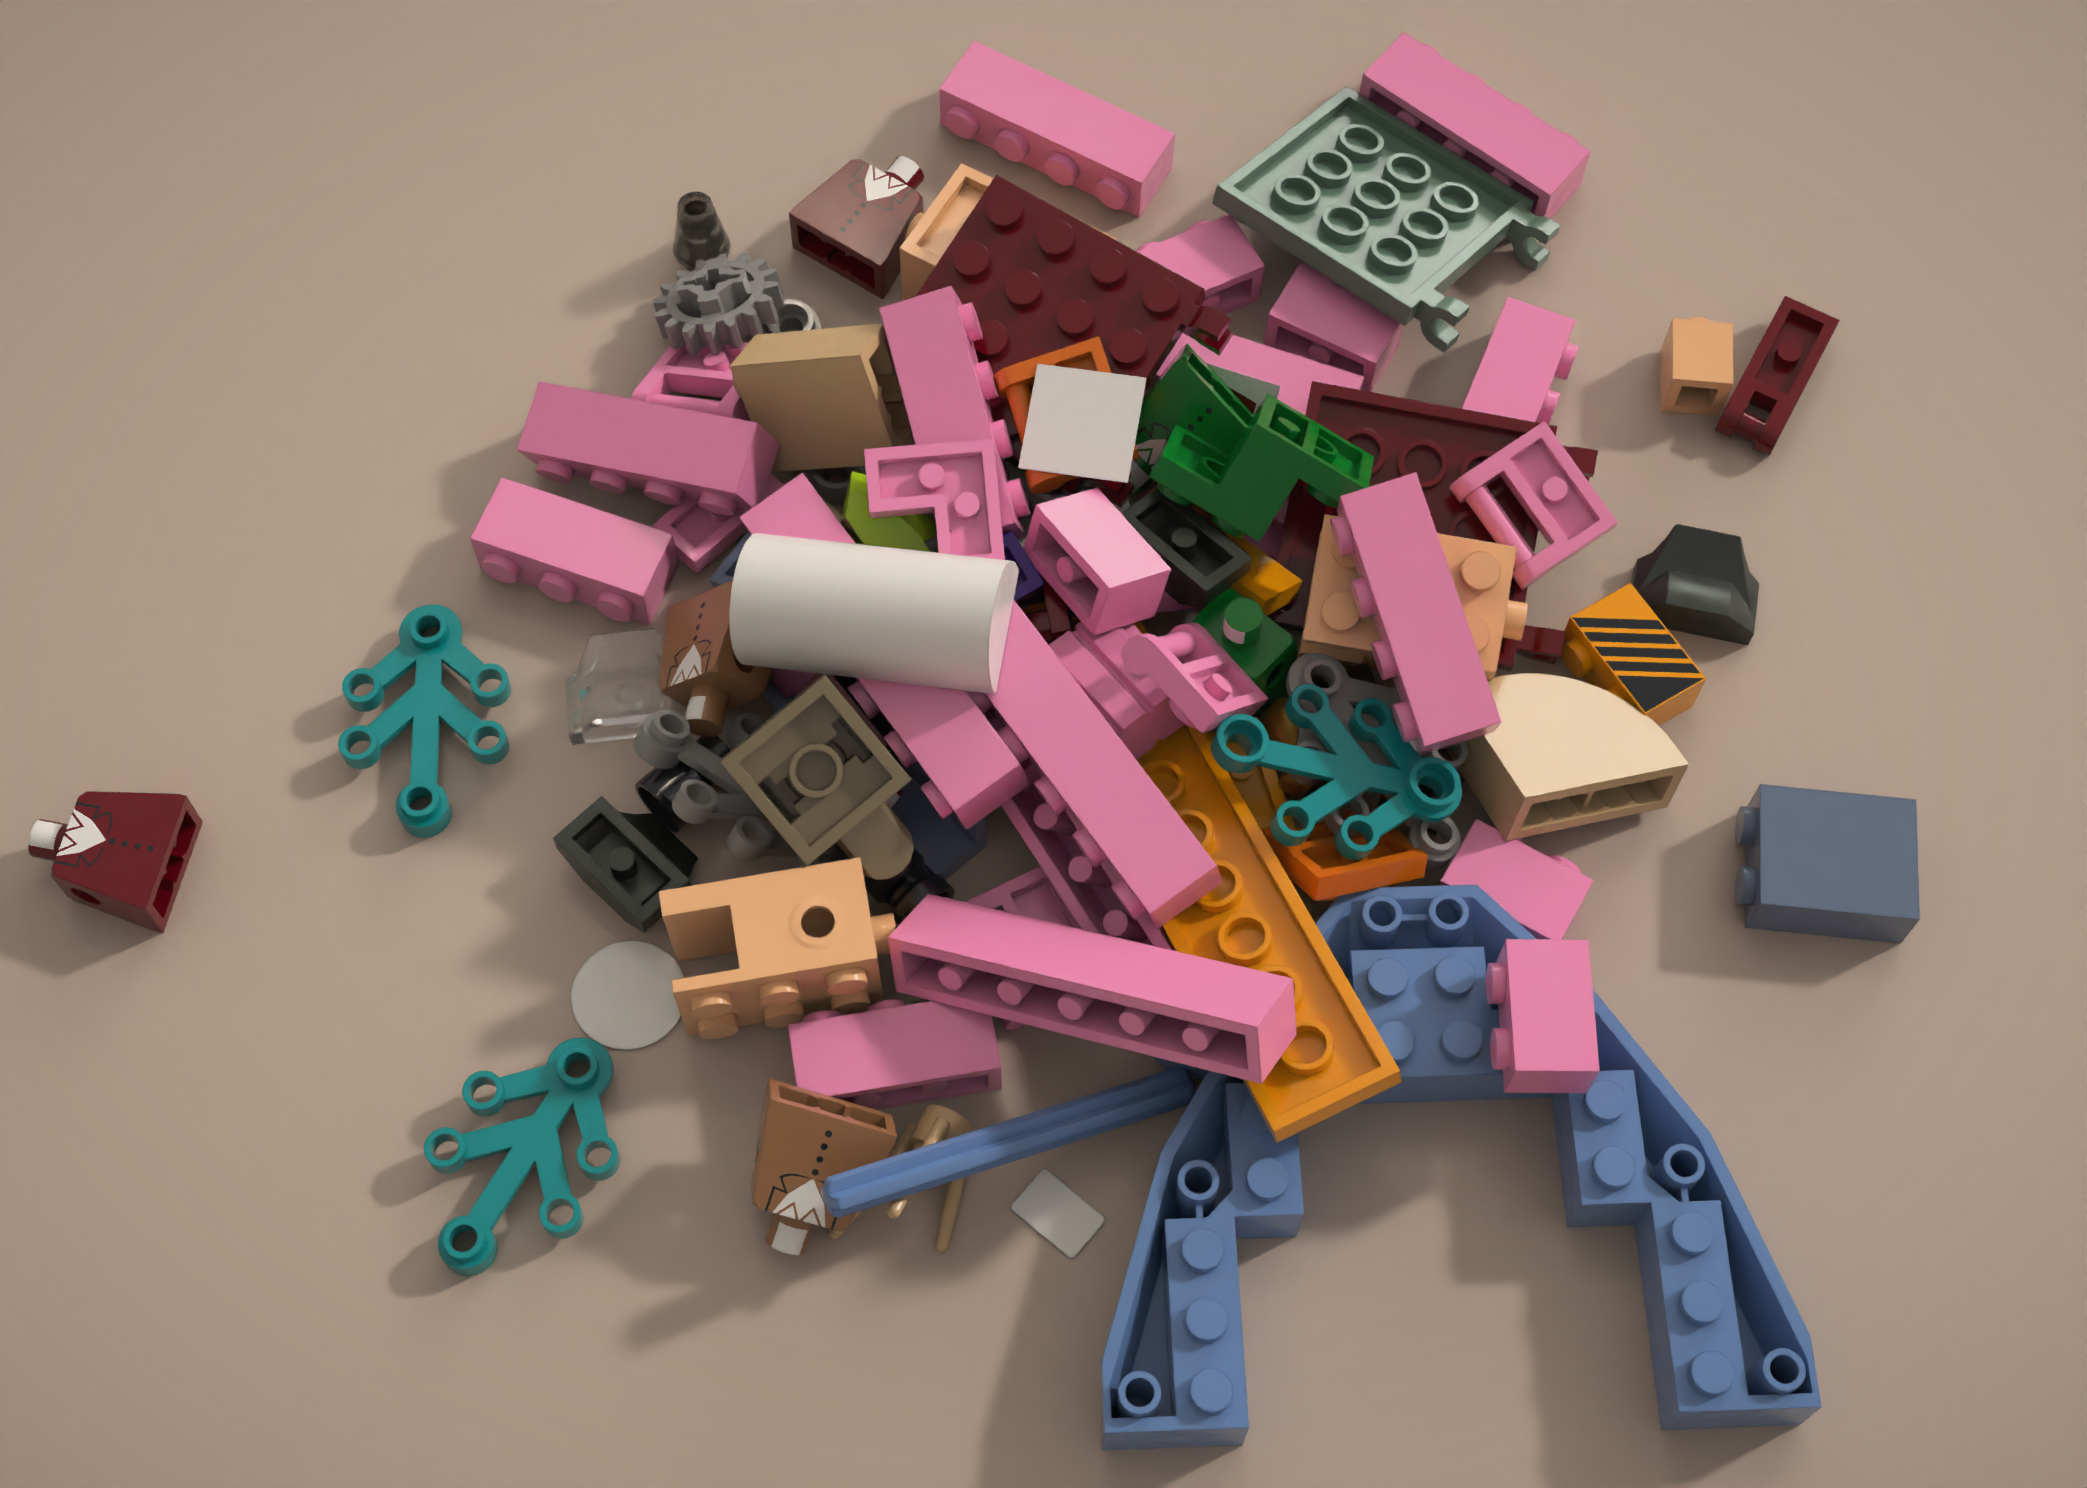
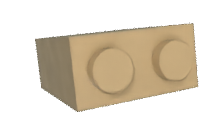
M883 323L758 334L751 339L729 366L732 372L734 388L743 400L750 421L757 422L780 443L772 472L865 466L864 449L913 445L915 442Z

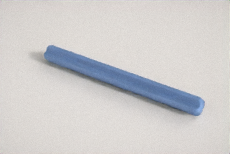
M1175 1067L828 1176L821 1187L822 1199L829 1214L840 1218L1187 1106L1195 1094L1194 1084L1190 1081L1185 1069Z

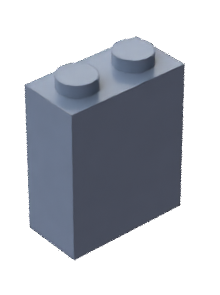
M1760 784L1747 806H1740L1736 817L1735 840L1737 844L1745 845V865H1740L1737 872L1735 899L1737 904L1745 905V928L1902 943L1920 920L1916 799Z

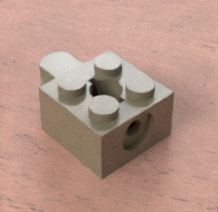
M825 673L722 757L720 763L807 866L835 843L849 859L861 857L863 875L875 880L892 878L901 873L910 863L914 851L912 835L886 801L912 779Z

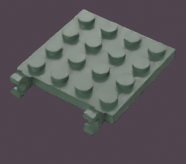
M1348 87L1343 88L1218 184L1212 202L1213 205L1234 217L1238 222L1250 227L1287 253L1294 255L1330 278L1334 283L1349 290L1402 325L1406 326L1414 318L1419 320L1426 340L1443 353L1457 342L1460 334L1448 324L1452 326L1458 324L1467 315L1470 306L1457 298L1444 296L1442 293L1506 237L1512 240L1513 250L1518 259L1536 271L1547 261L1550 251L1540 246L1535 238L1546 245L1558 234L1561 227L1560 224L1552 219L1536 216L1531 213L1534 201Z

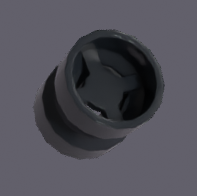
M915 848L910 863L898 875L881 880H875L867 876L864 879L866 891L878 903H887L893 909L894 919L898 925L927 894L952 899L955 892L953 887L940 874H930L924 867L925 859Z

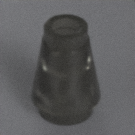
M695 191L683 195L677 205L673 253L680 264L687 270L693 271L697 269V260L703 259L706 261L717 258L719 254L726 253L728 257L731 241L711 198L707 194Z

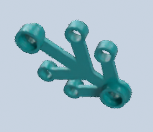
M432 604L424 605L411 611L400 625V644L372 669L358 668L348 673L342 682V691L348 704L354 710L368 712L377 708L384 699V691L414 666H416L415 685L368 726L356 725L346 729L338 741V747L345 762L352 768L366 769L373 766L379 760L381 750L413 722L410 784L399 793L396 800V812L405 830L411 835L420 838L433 837L441 833L448 826L452 817V808L443 788L437 785L440 719L469 745L473 757L482 764L498 763L506 757L509 751L507 735L499 723L490 720L482 721L442 685L443 664H445L470 684L478 703L486 707H497L505 703L511 694V684L506 671L497 664H484L462 645L463 628L457 615L447 607ZM440 627L439 632L432 637L425 638L420 636L426 629ZM489 679L501 681L500 686L494 691L485 692L480 690L481 685ZM362 684L374 685L372 691L365 696L353 695L354 690ZM496 736L499 738L498 743L493 748L481 749L478 747L479 742L484 737ZM363 740L370 742V746L365 752L361 754L350 753V748L356 742ZM422 797L432 798V802L427 808L423 810L411 809V804Z
M1308 683L1295 688L1285 706L1288 719L1299 728H1311L1330 753L1269 740V735L1264 725L1256 718L1246 714H1234L1224 719L1212 738V755L1219 766L1226 771L1246 773L1253 770L1256 766L1329 782L1302 800L1287 801L1278 808L1271 820L1270 828L1274 838L1286 846L1302 844L1310 835L1316 823L1366 791L1394 796L1367 816L1352 815L1346 818L1337 830L1334 841L1338 852L1347 859L1362 860L1372 852L1379 838L1411 817L1426 822L1442 821L1456 810L1462 798L1461 780L1456 769L1449 762L1441 758H1421L1409 742L1404 743L1397 726L1392 721L1390 708L1383 701L1376 698L1363 699L1356 705L1348 719L1351 735L1329 707V698L1322 688ZM1305 699L1312 702L1317 712L1308 713L1299 706L1298 700ZM1366 713L1374 716L1379 722V727L1368 726L1362 720L1361 714ZM1353 736L1365 743L1376 742L1393 767L1373 763ZM1237 743L1241 745L1246 752V756L1233 753L1226 744ZM1425 785L1431 788L1435 793L1436 799L1423 794L1418 786ZM1293 816L1297 818L1302 824L1303 830L1294 831L1289 829L1285 825L1283 817ZM1348 830H1356L1362 833L1366 839V845H1358L1352 842L1348 836Z
M589 1038L569 1039L559 1044L551 1052L544 1066L503 1077H498L490 1071H478L470 1075L464 1082L462 1088L463 1098L468 1108L478 1116H492L498 1113L505 1103L547 1094L534 1115L463 1134L453 1128L443 1127L433 1131L427 1137L424 1144V1154L432 1168L443 1174L457 1172L467 1162L509 1151L468 1215L452 1219L440 1232L438 1238L440 1256L454 1273L462 1276H474L484 1272L492 1265L498 1250L497 1240L492 1230L535 1164L544 1198L539 1208V1219L545 1231L554 1238L565 1239L575 1235L580 1230L584 1215L579 1202L571 1194L558 1135V1129L573 1107L583 1139L577 1149V1161L582 1172L588 1178L597 1181L606 1180L617 1172L621 1162L620 1153L615 1142L608 1136L600 1102V1096L609 1088L612 1082L614 1069L608 1051L597 1041ZM585 1060L590 1063V1069L584 1076L572 1078L567 1075V1069L574 1061ZM483 1085L496 1087V1093L490 1101L478 1103L473 1100V1095L479 1087ZM446 1141L458 1143V1150L452 1158L448 1160L435 1158V1152L440 1144ZM606 1148L611 1152V1156L605 1165L592 1167L587 1164V1157L592 1150ZM566 1205L573 1209V1216L568 1223L557 1226L549 1222L551 1212L556 1207ZM471 1231L477 1234L476 1244L470 1250L459 1252L454 1249V1241L462 1232Z

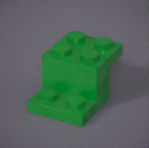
M1267 393L1230 455L1175 424L1162 446L1149 477L1159 482L1157 488L1170 500L1184 506H1189L1192 502L1213 514L1212 521L1226 533L1237 538H1244L1245 535H1248L1260 542L1298 479L1307 483L1306 490L1315 499L1327 506L1337 508L1340 496L1369 487L1374 456Z

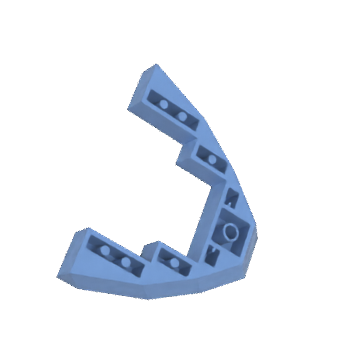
M1477 884L1378 887L1338 896L1315 924L1400 1069L1402 1080L1401 1083L1358 1104L1552 1098L1567 1228L1635 1226L1661 1430L1801 1425L1822 1406L1811 1336L1711 1133L1597 993L1593 991L1600 1072L1588 1092L1504 1093L1503 1070H1494L1491 1065V1031L1493 1028H1500L1498 1004H1488L1487 965L1488 963H1496L1506 939L1536 938ZM1208 1071L1161 1150L1101 1361L1102 1450L1243 1445L1247 1435L1249 1419L1236 1239L1297 1237L1304 1217L1298 1133L1276 1143L1246 1085L1240 1078Z

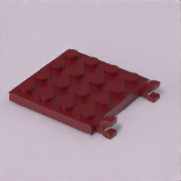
M997 174L916 295L919 296L952 286L963 305L970 302L973 303L983 335V339L973 341L979 363L988 360L993 375L1010 365L1099 336L1111 373L1146 377V390L1182 333L1218 355L1222 353L1233 336L1232 331L1227 328L1231 323L1230 316L1209 306L1200 307L1205 299L1204 288ZM999 396L990 399L989 403L994 421L1004 419L1012 440L1015 455L1005 458V461L1018 468L1022 445L1007 399ZM1080 477L1066 482L1056 490L1065 496L1079 493L1084 485L1090 489L1098 487L1110 502L1122 508L1135 487L1129 480L1128 483Z
M1315 381L1311 383L1305 414L1308 418L1374 456L1369 487L1416 472L1437 533L1492 543L1496 542L1467 501L1460 503L1449 487L1466 472L1540 424L1538 422ZM1548 425L1556 436L1557 426ZM1563 446L1589 482V478L1594 475L1598 450ZM1499 477L1490 483L1487 488L1534 552L1538 528L1503 479ZM1298 479L1290 492L1277 562L1303 581L1295 600L1267 615L1282 628L1303 631L1324 515L1338 516L1337 508L1327 506L1310 495L1306 490L1307 483L1301 479ZM1512 577L1508 600L1525 603L1528 587L1522 590ZM1525 625L1521 641L1502 637L1497 669L1511 671L1516 654H1521L1531 660L1555 665L1557 658H1560L1562 654L1566 631Z

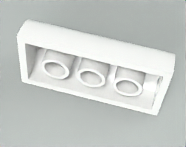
M754 533L747 539L741 550L732 582L729 609L732 648L737 660L744 665L996 694L1019 569L1016 563L1010 560Z

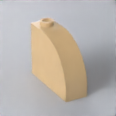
M1520 673L1493 677L1491 681L1487 680L1501 719V724L1495 732L1465 741L1468 747V756L1459 770L1505 841L1668 807L1689 763L1669 736L1638 708L1600 687L1563 676ZM1445 747V749L1454 761L1455 758L1452 751L1449 748Z

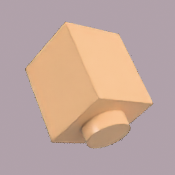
M1702 317L1688 319L1672 318L1660 350V411L1720 416L1733 386V323L1714 322Z

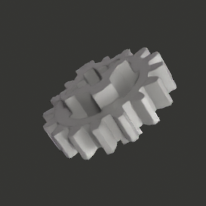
M726 253L719 254L717 258L706 261L699 259L696 261L697 269L691 272L681 269L676 271L675 274L678 282L663 283L660 286L663 296L653 300L656 310L654 315L663 339L669 338L671 347L675 350L686 345L690 355H696L703 347H710L712 355H717L722 350L723 345L729 343L736 349L742 348V338L748 335L754 337L758 334H764L761 325L777 324L779 318L776 311L785 308L782 296L783 290L776 269H769L764 258L751 263L748 253H742L734 261H728Z

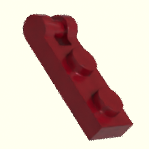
M1785 296L1714 431L1729 438H1732L1735 433L1754 442L1753 449L1770 456L1840 320ZM1749 403L1770 412L1767 421L1745 412Z

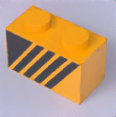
M1631 583L1569 617L1564 630L1566 632L1561 655L1564 663L1573 675L1578 678L1583 677L1587 683L1600 687L1629 702L1642 711L1644 715L1652 719L1658 726L1693 706L1706 681V677Z

